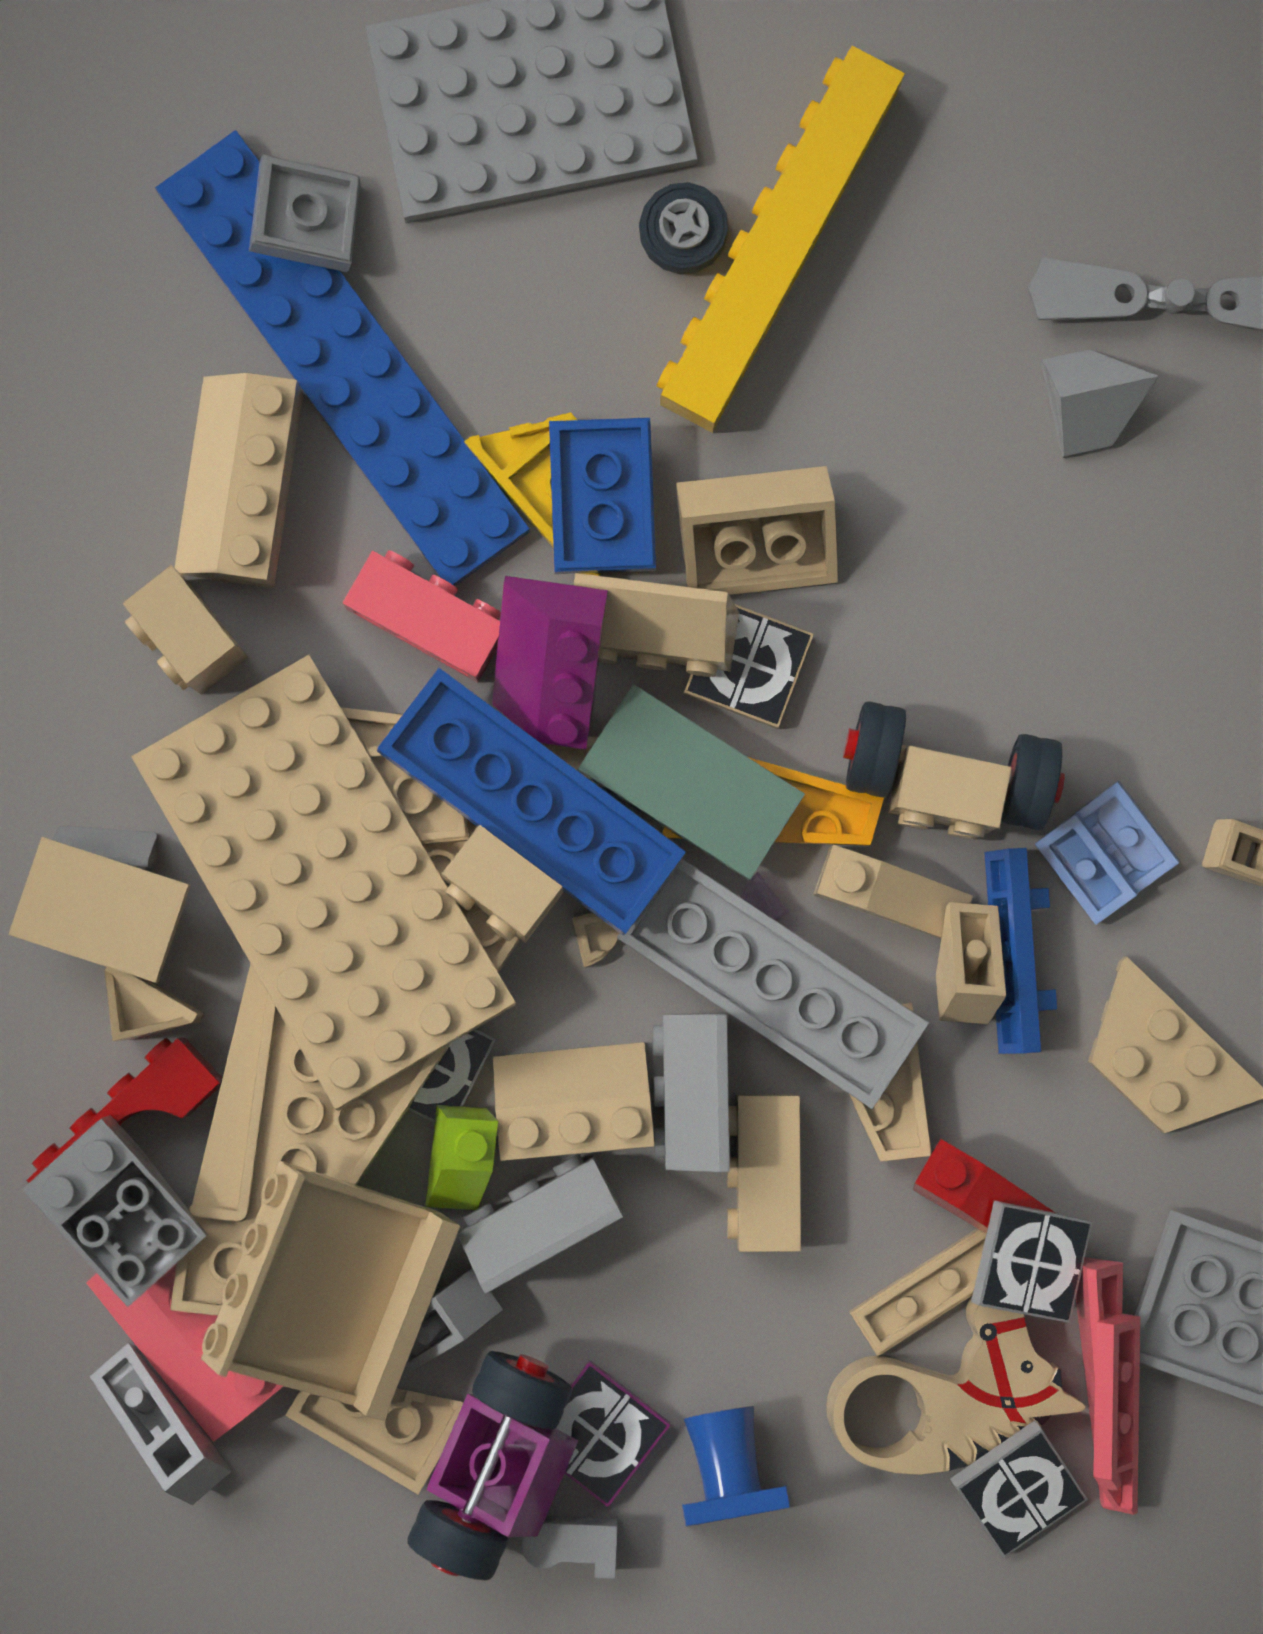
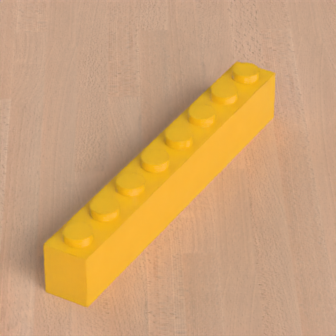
M853 45L850 47L844 60L838 57L834 58L822 82L823 85L829 87L820 103L812 100L799 123V127L804 129L805 132L797 146L788 143L775 168L776 171L782 174L773 190L765 186L761 191L751 212L758 216L749 233L742 229L738 233L728 253V257L734 259L726 276L717 273L704 297V300L710 303L702 320L695 316L692 318L680 341L681 344L686 346L678 364L670 360L658 380L656 387L663 390L660 397L661 406L713 433L896 98L905 73Z

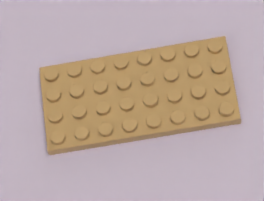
M310 655L305 656L131 756L337 1111L516 1005L515 1000L458 904L445 893L447 889L446 884Z

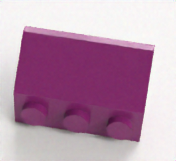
M505 576L492 705L540 743L586 749L593 714L608 590Z

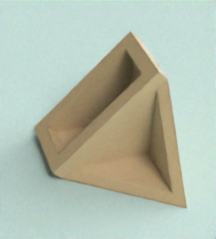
M106 967L104 970L113 1042L133 1040L199 1023L205 1013L149 980Z

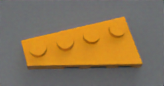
M750 758L805 794L774 843L871 845L884 797L853 792L846 789L844 784ZM664 827L663 835L668 839H683Z

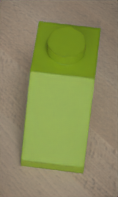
M436 1105L425 1203L427 1207L478 1209L493 1172L498 1120L487 1108Z

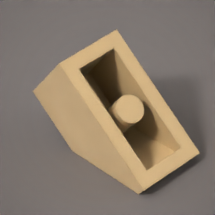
M949 902L946 906L936 971L939 1021L989 1024L1005 999L1006 989L998 906Z

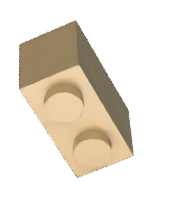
M481 825L477 827L442 873L444 882L449 885L445 893L468 911L473 905H476L488 914L490 918L486 924L509 942L516 935L526 943L563 895L560 884Z

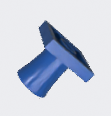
M754 1406L712 1412L683 1419L694 1447L706 1500L682 1505L686 1527L790 1508L786 1486L767 1490L761 1489L754 1437Z

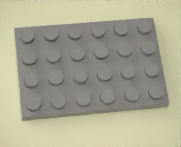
M491 0L365 25L405 223L697 165V155L664 0Z

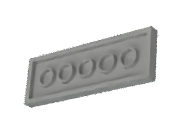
M683 858L675 866L624 936L620 933L617 937L871 1109L874 1108L929 1025L928 1021Z

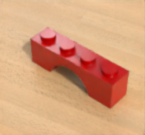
M167 1037L164 1038L144 1057L149 1065L136 1077L130 1072L127 1073L108 1090L107 1094L112 1100L98 1113L93 1108H90L70 1126L69 1129L75 1134L61 1148L53 1143L32 1162V1165L37 1170L26 1181L30 1183L101 1118L111 1115L121 1126L131 1116L143 1110H160L180 1118L188 1117L221 1087L223 1077L185 1037L177 1038L173 1042Z

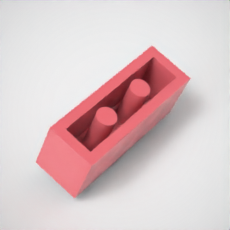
M372 550L342 603L345 608L478 683L498 648L501 612L479 599H476L474 604L470 605L455 597L459 589L436 575L432 574L429 581L411 572L414 564L393 551L388 550L385 557Z

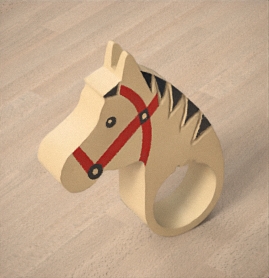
M971 1296L966 1307V1318L973 1331V1337L964 1348L961 1366L956 1374L946 1375L887 1356L864 1357L847 1365L834 1379L828 1393L826 1410L832 1432L843 1448L854 1459L865 1465L892 1473L922 1475L951 1471L969 1466L1034 1420L1041 1427L1052 1415L1078 1413L1085 1409V1405L1073 1395L1062 1390L1061 1368L1053 1362L1048 1363L1035 1352L1029 1338L1024 1314L979 1306L971 1302ZM893 1375L903 1378L912 1385L917 1398V1406L921 1409L920 1420L915 1431L909 1430L901 1440L886 1447H867L851 1439L847 1434L844 1424V1409L852 1391L861 1382L874 1376Z

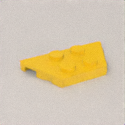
M569 412L549 417L543 422L535 424L524 423L509 427V430L482 437L475 435L465 440V445L482 463L487 472L554 548L549 421L577 420L576 417ZM581 573L596 576L601 575V573Z

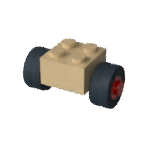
M871 701L864 702L856 730L849 728L845 741L843 758L849 759L846 789L877 797H888L892 789L888 814L898 815L899 825L928 830V827H933L934 823L949 826L948 835L968 840H977L978 837L984 838V834L999 828L1000 821L1034 830L1044 829L1050 817L1054 802L1059 803L1064 787L1065 773H1061V742L1029 734H1019L1014 743L1008 766L913 746L906 748V745H902L906 726V710Z

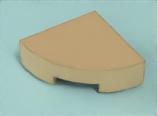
M594 913L572 918L583 966L587 967L597 963L613 949L620 933Z

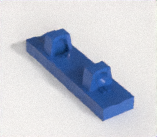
M1008 848L984 852L988 905L998 906L1006 989V997L996 1011L998 1053L1024 1054L1041 1052L1038 1011L1057 1010V996L1055 989L1037 990L1031 910L1050 908L1049 888L1030 889L1027 848Z

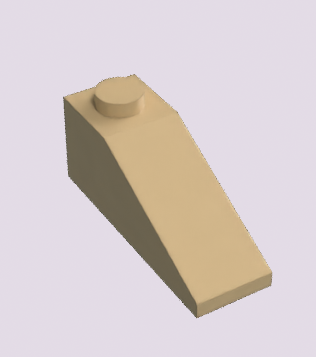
M832 845L828 849L813 896L938 938H942L945 911L948 903L971 904L973 895L836 845Z

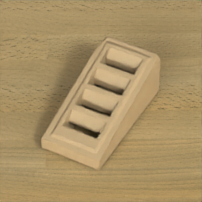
M1234 819L1216 820L1202 866L1223 875L1263 887V830ZM1251 843H1257L1250 867H1247L1245 863Z

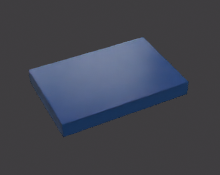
M650 417L549 421L555 574L656 571Z

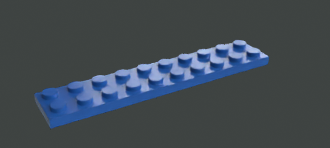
M235 130L160 183L155 189L286 369L298 381L308 399L438 576L456 586L530 533V529L482 463L465 445V440L339 270L249 251L260 162Z

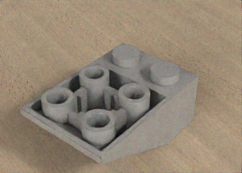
M111 1115L97 1121L22 1189L127 1307L207 1236V1233L148 1156Z

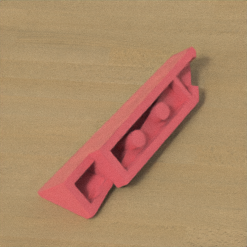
M1085 1257L1075 1298L1094 1447V1478L1098 1483L1102 1508L1134 1515L1138 1512L1140 1316L1122 1314L1123 1263Z

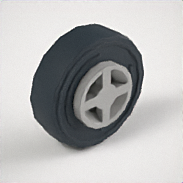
M689 182L670 184L655 192L645 204L639 221L641 245L649 259L663 270L676 274L697 273L712 265L723 252L729 232L727 213L718 197L705 187ZM689 233H692L694 235H689L687 237L682 238L683 235H687Z

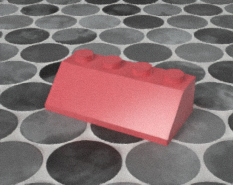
M177 1263L129 1307L123 1303L96 1273L86 1284L213 1442L284 1387L228 1371L226 1377L219 1376L201 1359L205 1333L212 1324H215L218 1316L170 1310Z

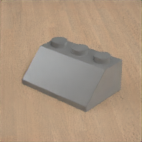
M727 1014L663 1015V1025H653V1056H663V1076H654V1107H664V1127H654L655 1158H665L666 1170L730 1172Z
M580 1153L553 1167L557 1175L555 1178L540 1186L536 1179L533 1178L508 1192L512 1200L510 1203L495 1211L491 1204L488 1203L463 1217L467 1226L458 1232V1236L485 1294L623 1217V1209L594 1156L583 1161Z

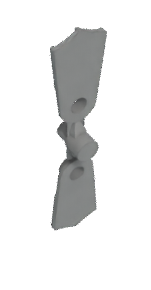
M1042 257L1037 271L1027 287L1038 320L1129 317L1138 313L1146 302L1145 307L1163 308L1169 314H1176L1182 310L1205 311V308H1207L1211 317L1220 323L1263 331V277L1224 278L1214 283L1206 295L1207 289L1194 288L1191 282L1182 278L1173 280L1168 287L1147 285L1146 288L1144 281L1137 274L1129 271ZM1124 287L1131 292L1132 300L1129 303L1119 302L1115 298V290L1117 288ZM1221 295H1231L1236 301V308L1234 310L1222 308L1219 302Z

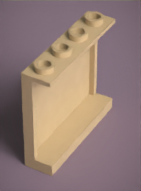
M279 1160L275 1173L271 1174L264 1184L262 1190L263 1203L256 1221L248 1227L243 1237V1254L235 1273L229 1276L224 1285L222 1293L223 1304L216 1322L205 1333L201 1359L219 1376L226 1377L228 1371L353 1405L365 1416L384 1421L460 1225L438 1211Z

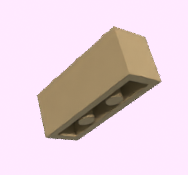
M797 1094L736 1095V1106H728L729 1136H736V1157H729L730 1172H727V1188H736L737 1208H727V1239H737V1249L739 1252H801L800 1096Z

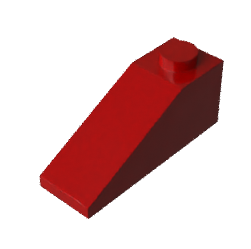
M942 1139L939 1140L915 1181L913 1188L915 1192L986 1234L994 1200L1054 1212L985 1164Z

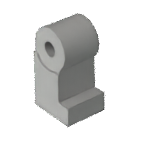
M546 1516L538 1537H523L521 1543L522 1554L526 1561L536 1568H552L560 1562L595 1564L594 1578L615 1579L617 1518Z

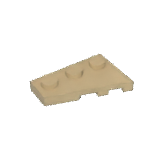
M913 1003L902 1004L914 1012ZM917 1041L873 1109L850 1095L880 1162L926 1157L932 1154Z
M396 1388L385 1419L381 1421L365 1416L353 1405L300 1391L285 1416L419 1495L443 1452L464 1402Z

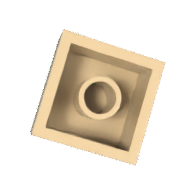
M172 565L122 603L132 615L125 620L127 626L143 645L146 644L152 652L156 648L160 650L163 656L156 662L175 685L178 684L183 691L190 686L202 695L249 658L190 583Z

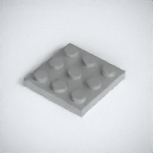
M1170 1210L1134 1315L1140 1316V1363L1263 1406V1242Z

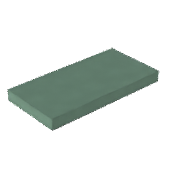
M634 684L578 768L580 773L748 881L752 878L805 795L797 788Z

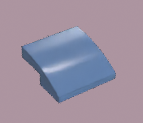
M1119 780L1035 843L1036 847L1095 925L1136 897L1138 892L1180 862L1179 858Z

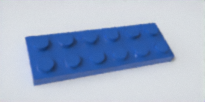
M441 668L436 670L377 748L379 754L474 825L484 827L560 884L564 892L623 936L628 932L686 853V851Z

